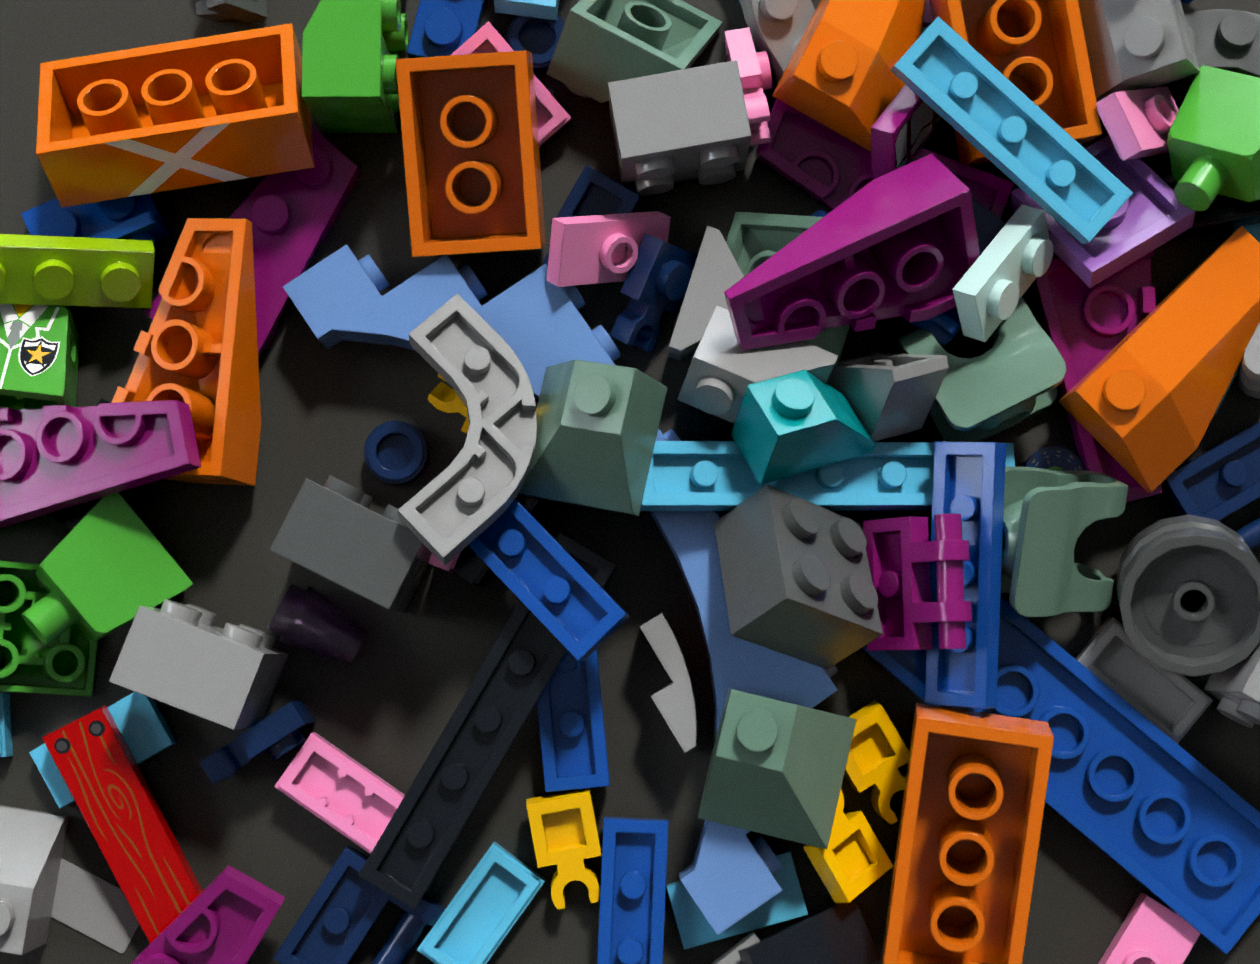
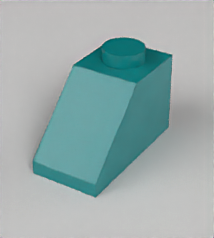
M807 370L747 385L731 432V437L760 485L871 453L876 446L875 441L846 396Z

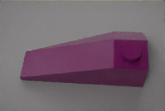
M932 153L873 179L724 292L737 344L742 350L814 339L822 329L850 325L855 332L874 329L876 320L903 316L909 323L929 320L955 308L956 303L952 289L980 256L971 191Z

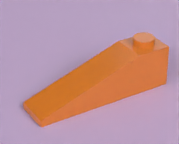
M820 0L772 96L871 152L872 125L905 85L890 70L921 36L926 0Z
M187 218L158 288L162 299L148 333L141 330L133 349L139 352V355L125 388L117 387L111 403L178 400L189 404L201 467L164 479L202 484L255 486L261 433V403L252 222L248 219Z
M1240 226L1058 401L1148 493L1153 492L1198 448L1243 359L1245 349L1260 322V243L1243 226Z

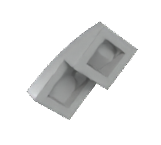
M661 613L639 626L672 683L653 693L651 698L685 753L696 746L697 719L695 700L683 654L672 629Z

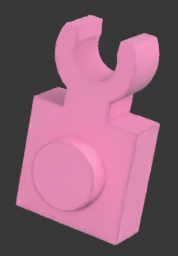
M749 27L725 31L726 62L738 61L751 130L750 146L770 143L771 136L767 121H770V111L766 96L763 93V90L772 89V76L767 52L755 51Z

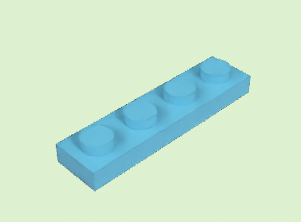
M939 16L891 68L890 71L1080 243L1086 244L1090 242L1133 194L1128 187Z

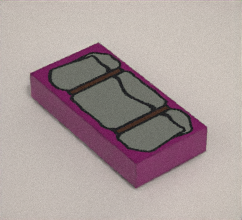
M906 85L902 87L871 127V170L874 179L909 164L943 119Z

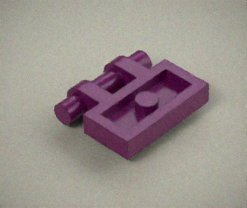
M961 514L934 515L935 541H929L928 517L908 516L863 521V533L867 541L866 552L873 586L878 595L877 606L883 635L867 644V651L933 649L932 623H938L939 649H966L965 622L972 621L971 601L964 600L963 562L970 561L969 540H962ZM930 563H936L937 602H931Z

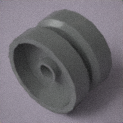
M1188 514L1161 519L1134 537L1121 555L1115 585L1124 631L1140 655L1164 671L1192 677L1224 672L1248 658L1260 642V565L1242 536L1218 520ZM1195 590L1196 598L1189 600L1181 599L1185 592Z

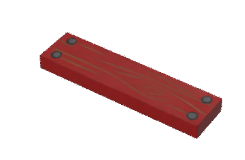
M104 705L45 735L42 739L149 943H151L203 890L107 706Z

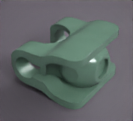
M1022 297L1019 299L1013 314L1007 320H1003L992 333L993 348L978 357L958 358L946 352L933 334L922 327L899 337L898 353L947 355L949 369L928 414L942 442H982L1048 409L1054 404L1058 394L1057 386L1062 383L1067 371L1066 364L1060 352L1038 324Z
M1005 467L1001 593H1010L1009 604L1014 611L1026 617H1046L1065 612L1104 611L1110 606L1114 580L1106 578L1099 570L1082 563H1074V548L1078 537L1087 526L1097 520L1119 517L1125 511L1129 487L1127 484L1096 471Z

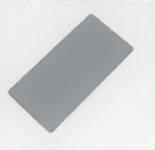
M61 858L51 917L121 954L125 953L139 926V922L123 891Z

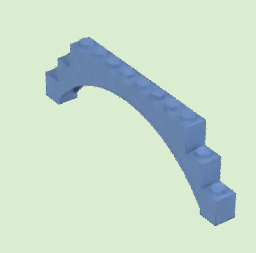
M347 244L282 286L317 339L327 349H330L340 341L391 345L416 351L410 345L408 334L458 294L514 351L529 377L536 402L539 401L546 367L571 360L615 365L613 361L621 357L618 348L601 325L591 330L579 313L578 309L586 305L576 286L557 287L546 281L548 268L546 264L482 306L479 301L488 294L467 263L456 269L449 257L444 255L382 296L379 292L390 285L373 259L367 254L360 260H357ZM658 428L656 441H681L673 429L662 434ZM649 511L677 560L696 608L709 660L714 702V743L727 688L808 708H813L838 691L830 679L831 676L838 672L835 665L825 669L731 635L714 523L726 515L728 511ZM704 820L693 863L679 872V878L715 933L719 935L782 891L773 875L781 871L783 866L762 835L753 842H750L746 836L750 832L749 830Z

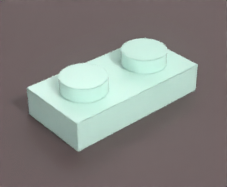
M1022 204L952 289L964 336L986 342L999 324L1013 314L1019 299L1034 280L1044 275L1048 270L1053 258V243L1049 239L1044 210Z

